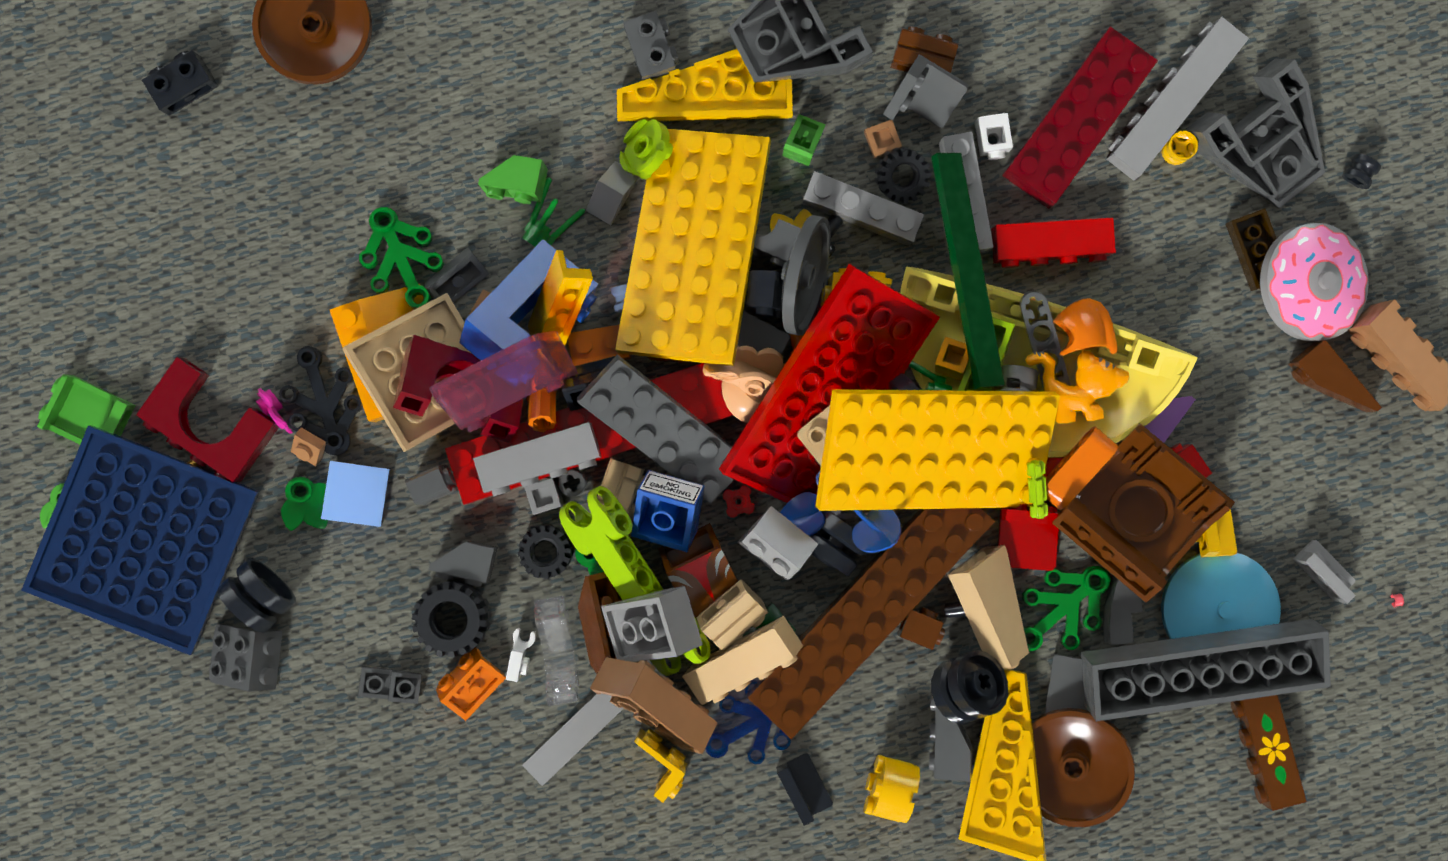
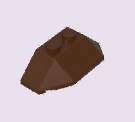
M605 572L585 576L578 604L589 662L596 674L606 657L617 659L601 607L623 601Z

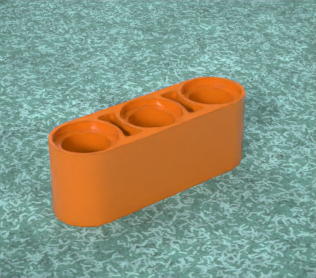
M1096 426L1091 428L1046 477L1047 500L1059 510H1063L1110 460L1119 446Z

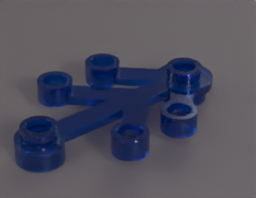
M751 680V683L744 688L745 694L748 692L749 686L755 685L758 681ZM727 695L719 701V707L722 712H734L751 718L723 734L719 732L712 733L705 748L706 752L711 757L720 758L727 753L729 744L757 729L753 746L748 750L747 756L752 764H761L765 759L764 749L772 721L757 706L737 701L732 695ZM731 699L733 701L732 708L725 709L722 706L723 701ZM781 729L773 737L774 746L778 750H785L791 744V739ZM779 736L787 738V743L784 746H779L776 743ZM714 739H719L722 741V746L714 749L711 746V742ZM754 750H759L762 753L759 760L751 758V753Z

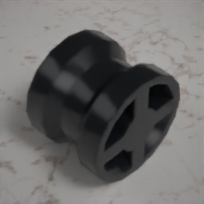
M1355 154L1351 159V167L1345 169L1342 177L1357 188L1369 189L1372 184V177L1379 173L1381 165L1372 157L1364 154Z

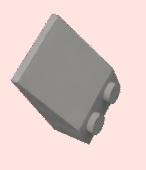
M772 506L737 542L783 580H789L795 575L818 545L817 542Z
M685 586L665 589L601 607L616 658L619 660L637 662L639 660L646 661L677 657L703 645Z

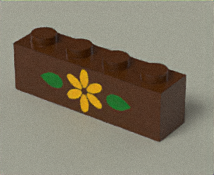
M1278 695L1232 701V711L1235 717L1240 719L1242 729H1239V737L1243 746H1247L1250 756L1246 758V763L1250 773L1255 775L1258 785L1254 786L1258 802L1272 811L1307 802Z

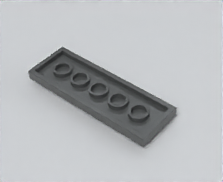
M618 354L577 397L580 405L673 476L704 485L703 499L710 504L734 480L723 475L719 470L733 445Z

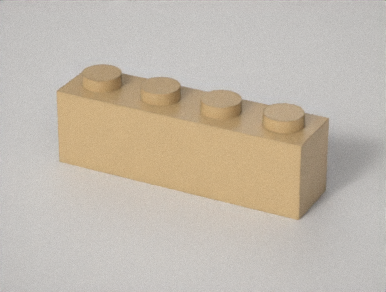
M782 616L742 637L739 643L727 647L724 651L720 649L710 654L708 660L699 664L693 663L682 677L701 705L711 700L717 703L729 694V691L733 689L736 692L743 690L756 677L762 680L772 674L774 668L780 665L782 668H786L798 659L796 655L803 647V644L786 618Z

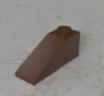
M1326 340L1314 342L1289 363V366L1293 369L1291 371L1292 376L1302 385L1305 384L1307 387L1364 412H1377L1382 408Z

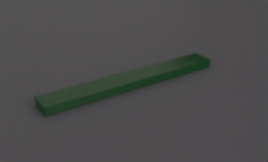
M936 153L931 156L974 389L1001 387L1005 385L962 154Z

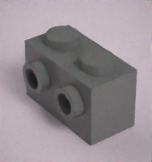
M657 11L623 22L642 81L649 78L653 80L676 70L675 64L679 63L675 47L668 46L666 36H669L670 33L665 18L659 20Z

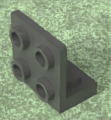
M919 54L883 115L893 120L899 110L905 113L908 108L939 128H943L969 85Z

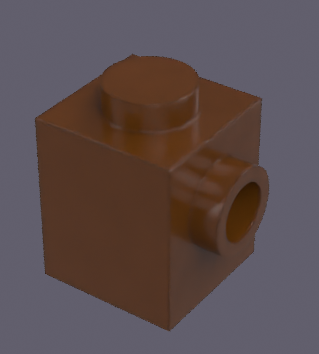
M922 607L919 612L913 609L901 622L897 635L933 650L935 644L940 645L944 637L945 629L942 628L944 623L937 619L938 613Z

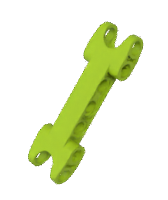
M598 486L589 491L587 502L591 513L575 501H570L560 508L559 518L575 548L583 555L593 554L622 600L664 590L628 536L632 531V521L622 504L609 489L604 486ZM597 494L602 497L604 505L599 502ZM569 509L573 512L575 521L571 519ZM695 618L703 644L699 646L701 656L696 648L683 655L691 662L699 664L708 660L711 649L706 635L700 629ZM680 656L668 658L671 662V668L666 664L665 658L650 660L655 668L665 676L673 675L679 672L681 668Z

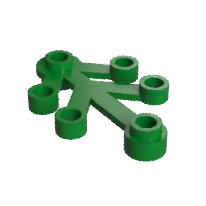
M380 207L375 209L369 217V225L373 232L365 250L359 255V261L366 269L375 268L378 264L376 253L385 237L389 247L377 275L371 279L370 286L376 294L388 292L390 288L388 279L396 263L408 289L405 293L406 302L410 308L415 310L430 302V295L424 286L418 285L407 258L425 264L432 272H438L443 268V259L436 252L428 253L399 242L396 233L412 237L419 246L424 247L432 242V234L428 228H418L399 221L396 212L391 208ZM388 218L390 222L387 226H380L381 219ZM425 232L428 234L427 239L419 240L418 235ZM368 255L374 257L371 263H365L364 258ZM437 258L440 261L437 266L429 265L430 260ZM378 281L385 282V286L382 289L375 288V284ZM417 295L424 297L423 302L419 304L414 303L413 300Z
M1090 566L1082 574L1065 573L1056 569L1045 572L1044 580L1050 586L1056 587L1061 583L1080 585L1071 594L1040 592L1034 588L1024 590L1022 599L1027 605L1035 606L1038 603L1057 605L1033 627H1024L1025 635L1027 633L1034 635L1033 642L1027 643L1028 651L1039 649L1043 643L1042 635L1065 615V633L1061 636V644L1068 650L1076 649L1080 644V639L1077 635L1079 603L1086 596H1088V613L1084 615L1082 623L1086 629L1091 631L1098 630L1101 627L1102 620L1099 616L1100 595L1109 588L1110 576L1104 568L1099 566ZM1052 572L1058 574V580L1055 583L1049 581V575ZM1093 575L1099 577V583L1096 586H1092L1090 583V578ZM1031 591H1034L1037 595L1034 602L1027 600V594ZM1091 616H1095L1097 619V623L1093 627L1087 624V620ZM1070 635L1074 636L1075 643L1072 646H1067L1065 643L1066 638Z

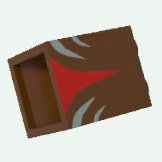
M710 523L697 530L688 552L667 546L658 548L666 574L673 587L685 586L695 618L738 582Z

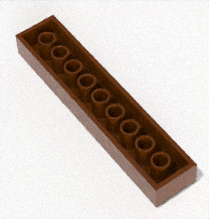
M981 508L919 509L901 528L898 542L892 548L880 551L799 637L803 647L796 655L798 659L786 668H782L781 665L774 668L772 674L759 680L746 693L747 698L792 739L995 521Z

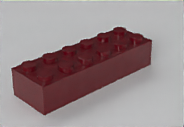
M1110 26L1098 40L1002 176L1050 209L1057 203L1158 60Z

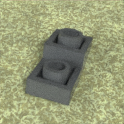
M362 666L358 697L418 704L422 674Z

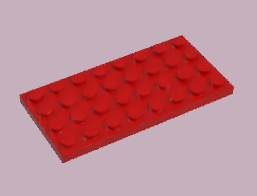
M849 264L721 464L719 470L725 476L786 503L804 492H811L817 495L818 485L816 483V476L821 470V466L797 437L798 430L830 405L833 389L889 390L888 382L900 373L904 374L940 319V316Z

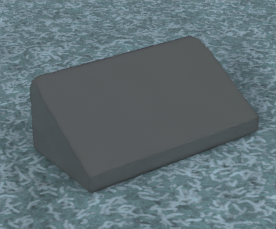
M467 247L423 284L434 299L448 293L454 303L490 273Z

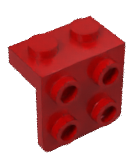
M1020 504L1018 507H1010V509L1001 508L998 546L1005 545L1011 568L1047 571L1055 569L1059 529L1052 522L1059 514L1057 513L1058 508L1048 506V515L1042 519L1032 518L1027 504Z

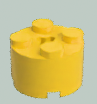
M877 755L874 763L875 773L870 772L865 789L870 791V795L865 800L863 812L872 816L907 823L915 803L911 802L913 795L918 793L920 768L909 762Z

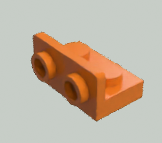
M620 325L570 333L568 341L572 359L571 367L613 357L617 354L624 360L631 359V355L620 354L615 350Z
M475 647L470 653L467 652L460 658L458 665L450 674H446L440 679L436 692L441 703L466 721L506 679V676L501 670L482 656L481 651Z

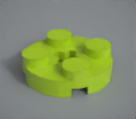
M642 119L636 122L629 129L623 140L627 145L624 153L620 151L619 158L622 168L626 172L644 180L650 178L662 162L672 154L673 145L669 143L670 135L667 127L655 119H651V121Z

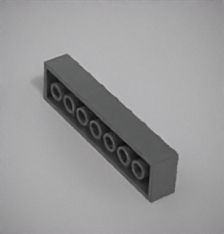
M1314 619L1081 652L1085 707L1095 721L1331 687L1329 631Z

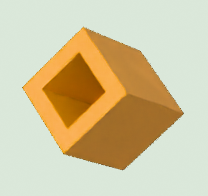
M945 337L935 362V372L962 381L969 362L966 343Z

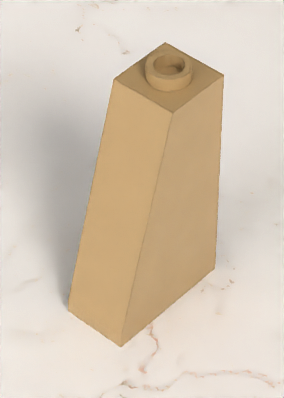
M1005 545L985 547L953 570L948 576L982 651L994 657L1004 670H1011L1019 666L1020 660L1029 653L1007 549Z

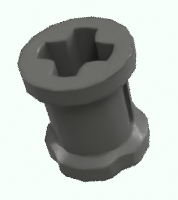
M570 470L568 474L562 475L559 479L560 490L565 495L571 497L584 493L588 484L586 476L577 470ZM570 475L574 479H580L581 483L577 485V491L566 486V483L570 481Z

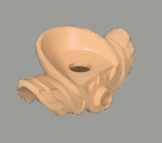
M737 346L734 366L704 363L703 373L705 376L722 380V395L727 408L736 418L748 423L785 364H783V356L773 348H764L757 352L756 349L750 346Z

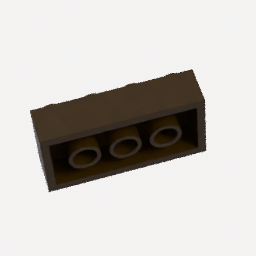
M1265 208L1225 224L1250 291L1260 289V275L1264 258L1270 246L1277 239Z

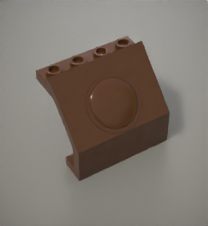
M1139 423L1120 441L1115 454L1069 505L1061 510L1052 523L1144 602H1147L1164 588L1168 582L1165 580L1166 576L1211 525L1232 508L1235 502Z

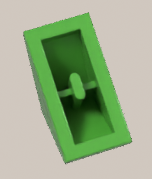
M799 114L785 143L782 156L809 166L826 124Z

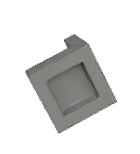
M557 478L524 487L533 515L564 505Z

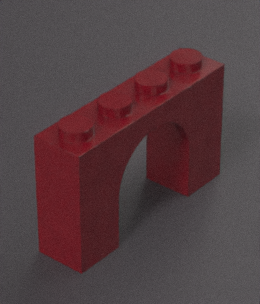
M413 335L405 351L393 408L423 417L431 402L435 381L445 377L459 378L472 384L483 397L485 412L481 435L509 443L519 428L526 383L521 381L514 388L472 353L433 341L429 338Z
M176 357L136 416L144 420L142 425L156 434L160 431L167 436L166 442L178 450L184 448L192 454L190 458L203 467L208 465L216 470L214 473L216 476L232 482H241L279 427L271 417L266 416L261 410L249 407L234 430L224 440L214 444L200 440L190 428L188 409L193 398L209 377V374L189 360Z

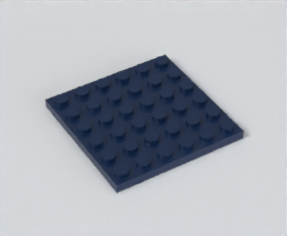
M89 425L21 591L185 654L192 655L195 652L217 598L218 587L223 583L260 491L220 478L212 472Z

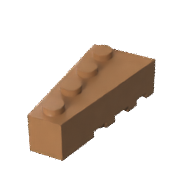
M1395 299L1370 305L1359 316L1354 325L1347 330L1352 335L1350 337L1351 341L1357 347L1366 349L1373 356L1371 360L1377 367L1383 370L1386 369L1394 376L1392 378L1394 384L1402 390H1408L1414 396L1413 402L1424 411H1441L1448 404V363L1444 358L1434 357L1432 354L1434 346L1428 339L1415 334L1413 329L1416 327V324L1410 317L1404 319L1400 316L1397 310L1401 306Z
M605 658L590 687L592 691L597 694L611 695L610 703L618 708L623 707L633 712V718L654 727L656 733L682 750L703 754L718 723L708 715L709 710L690 701L692 697L686 692L675 689L673 687L674 682L654 672L656 668L652 664L644 660H639L636 663Z

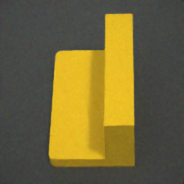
M1231 509L1202 534L1203 541L1199 542L1201 558L1233 556L1237 554Z

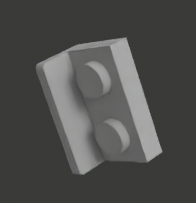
M1317 540L1310 541L1293 558L1333 601L1348 604L1356 596L1349 589L1355 583V579Z

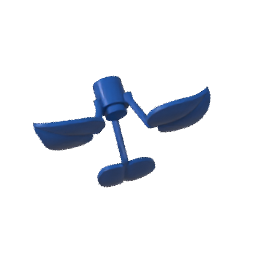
M820 471L816 476L817 485L819 484ZM804 492L791 499L780 513L808 536H811L823 527L825 517L822 511H819L815 506L817 495L811 492ZM854 510L862 519V521L856 524L852 532V540L858 549L866 553H876L890 549L898 542L901 535V523L893 510H871L867 516L861 510Z

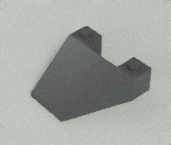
M755 0L727 29L754 83L846 74L871 61L873 51L860 26L831 40L811 0Z
M1275 58L1253 76L1266 99L1263 103L1234 126L1231 125L1226 114L1207 112L1187 127L1185 131L1191 132L1198 141L1197 152L1277 208H1281L1325 173L1309 84L1295 59Z

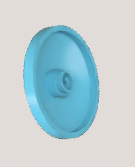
M1239 553L1233 556L1204 558L1197 554L1183 562L1170 576L1162 595L1161 614L1167 635L1170 639L1279 624L1281 605L1279 594L1272 578L1253 559Z

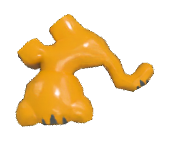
M1082 350L1078 355V369L1075 374L1077 385L1069 386L1055 380L1056 360L1047 352H1034L1028 355L1025 360L1029 366L1042 363L1045 366L1042 376L1044 391L1056 392L1060 395L1055 419L1057 423L1075 422L1076 412L1082 411L1083 417L1087 421L1104 419V411L1095 401L1099 398L1109 397L1117 388L1123 387L1129 380L1128 371L1116 368L1113 363L1101 357H1096L1090 351Z

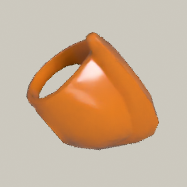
M1090 298L1078 300L1067 306L1053 320L1069 337L1067 346L1060 352L1061 356L1083 349L1098 347L1109 348L1111 354L1117 352L1113 322L1108 310L1101 302Z

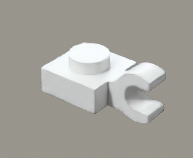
M520 628L514 631V645L510 655L506 680L518 682L521 679V675H527L530 658L525 657L526 648L532 646L536 641V631L531 632L529 641H522L520 639Z

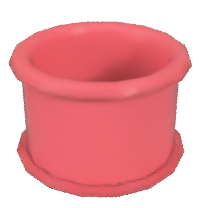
M1401 593L1391 595V598L1395 599V602L1392 603L1393 607L1404 606V598Z

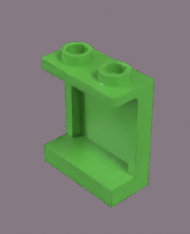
M63 374L52 386L51 392L53 395L49 403L45 404L39 412L38 419L40 421L37 427L42 430H50L78 444H81L89 425L121 436L136 405L74 375Z

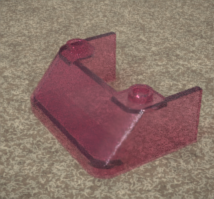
M551 331L529 336L436 383L429 389L435 401L459 429L467 428L470 433L486 425L484 419L489 415L539 390L546 388L548 393L565 385L563 379L575 376L578 373L558 332Z

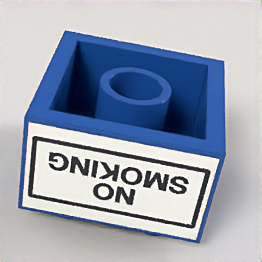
M648 470L637 490L631 536L688 552L698 530L705 486Z

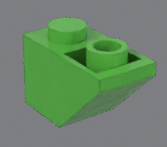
M513 155L479 178L478 185L486 193V196L493 199L502 200L505 196L514 198L515 201L523 204H531L532 201L541 202L548 168L541 159Z

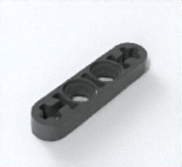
M1029 291L1021 297L1020 309L1032 352L1055 354L1058 358L1055 374L1062 370V375H1056L1057 380L1071 386L1064 358L1060 355L1061 348L1048 301L1040 292ZM1034 297L1037 301H1042V304L1038 306V312L1040 316L1046 314L1047 319H1037L1029 323V318H1035L1033 311L1030 308L1026 309V305L1030 303L1029 298ZM1039 325H1046L1050 329V335L1044 341H1038L1033 336L1034 329ZM1037 364V370L1039 371V377L1044 391V383L1042 378L1044 367L1042 366V364Z

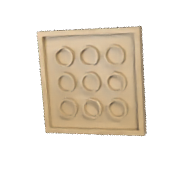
M448 293L343 347L345 355L403 452L408 451L485 407L482 395L472 384L459 378L445 377L435 381L432 399L423 417L393 408L405 351L413 335L429 338L433 341L469 352L459 343L465 322Z

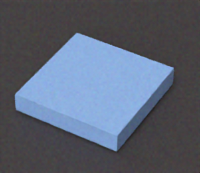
M330 461L321 519L381 527L390 469Z

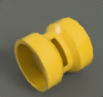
M1179 131L1173 134L1161 149L1162 156L1169 164L1180 165L1197 153L1198 141L1191 132Z

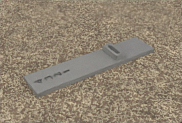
M601 693L593 696L522 765L541 786L553 777L624 709L623 707L618 708L609 702L612 697L611 695Z

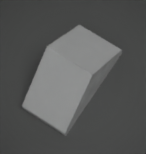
M615 161L598 180L586 211L611 226L640 177L626 172L621 164Z

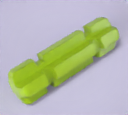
M1032 460L1027 463V475L1031 477L1028 478L1029 502L1032 503V505H1029L1030 516L1038 519L1048 515V504L1044 503V501H1047L1046 477L1043 476L1045 474V463L1040 460Z

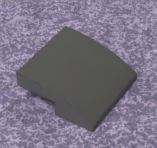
M1054 653L1045 713L1062 708L1087 710L1084 697L1082 658Z

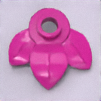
M259 388L257 393L259 400L256 401L258 407L266 416L269 414L280 429H285L288 433L292 434L293 431L278 413L283 408L279 400L271 390L264 391Z

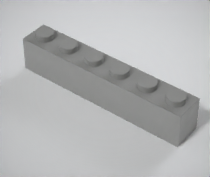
M1220 17L1214 24L1209 21L1197 35L1201 38L1196 46L1191 44L1180 57L1183 60L1178 69L1175 67L1170 69L1162 79L1165 85L1161 91L1158 92L1155 89L1144 102L1148 106L1142 115L1137 112L1127 123L1126 127L1130 129L1124 137L1119 135L1109 146L1108 149L1111 151V154L1106 160L1133 181L1142 175L1249 38L1223 17Z

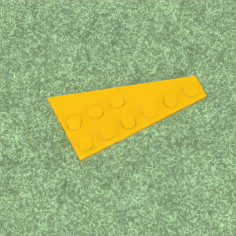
M737 49L696 62L694 66L682 70L670 71L669 74L652 80L649 78L617 89L618 122L639 121L642 119L651 121V119L657 121L792 118L793 116L792 79L754 83Z
M1004 670L1008 680V698L1006 705L999 713L984 718L958 839L1026 861H1047L1027 674L1015 670Z

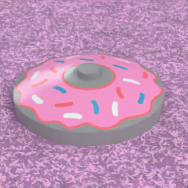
M1310 223L1293 227L1281 234L1266 253L1260 275L1262 299L1274 323L1294 338L1304 341H1322L1343 334L1358 320L1367 300L1369 281L1364 257L1356 243L1345 232L1332 225Z

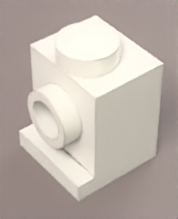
M1008 113L978 117L974 125L980 156L987 155L988 160L1005 158V153L1013 148ZM994 135L997 138V144H990L988 136Z

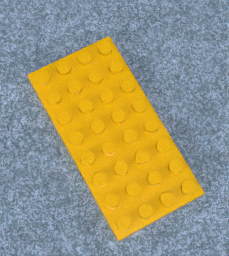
M668 129L670 135L669 143L673 145V151L671 156L664 160L659 168L652 173L651 177L646 179L615 350L620 354L734 366L771 140L770 137Z
M833 389L815 506L819 511L1018 507L1020 504H1027L1030 507L1029 505H1032V503L1029 502L1028 478L1031 477L1027 475V463L1032 460H1040L1045 463L1046 469L1060 395L1051 391Z

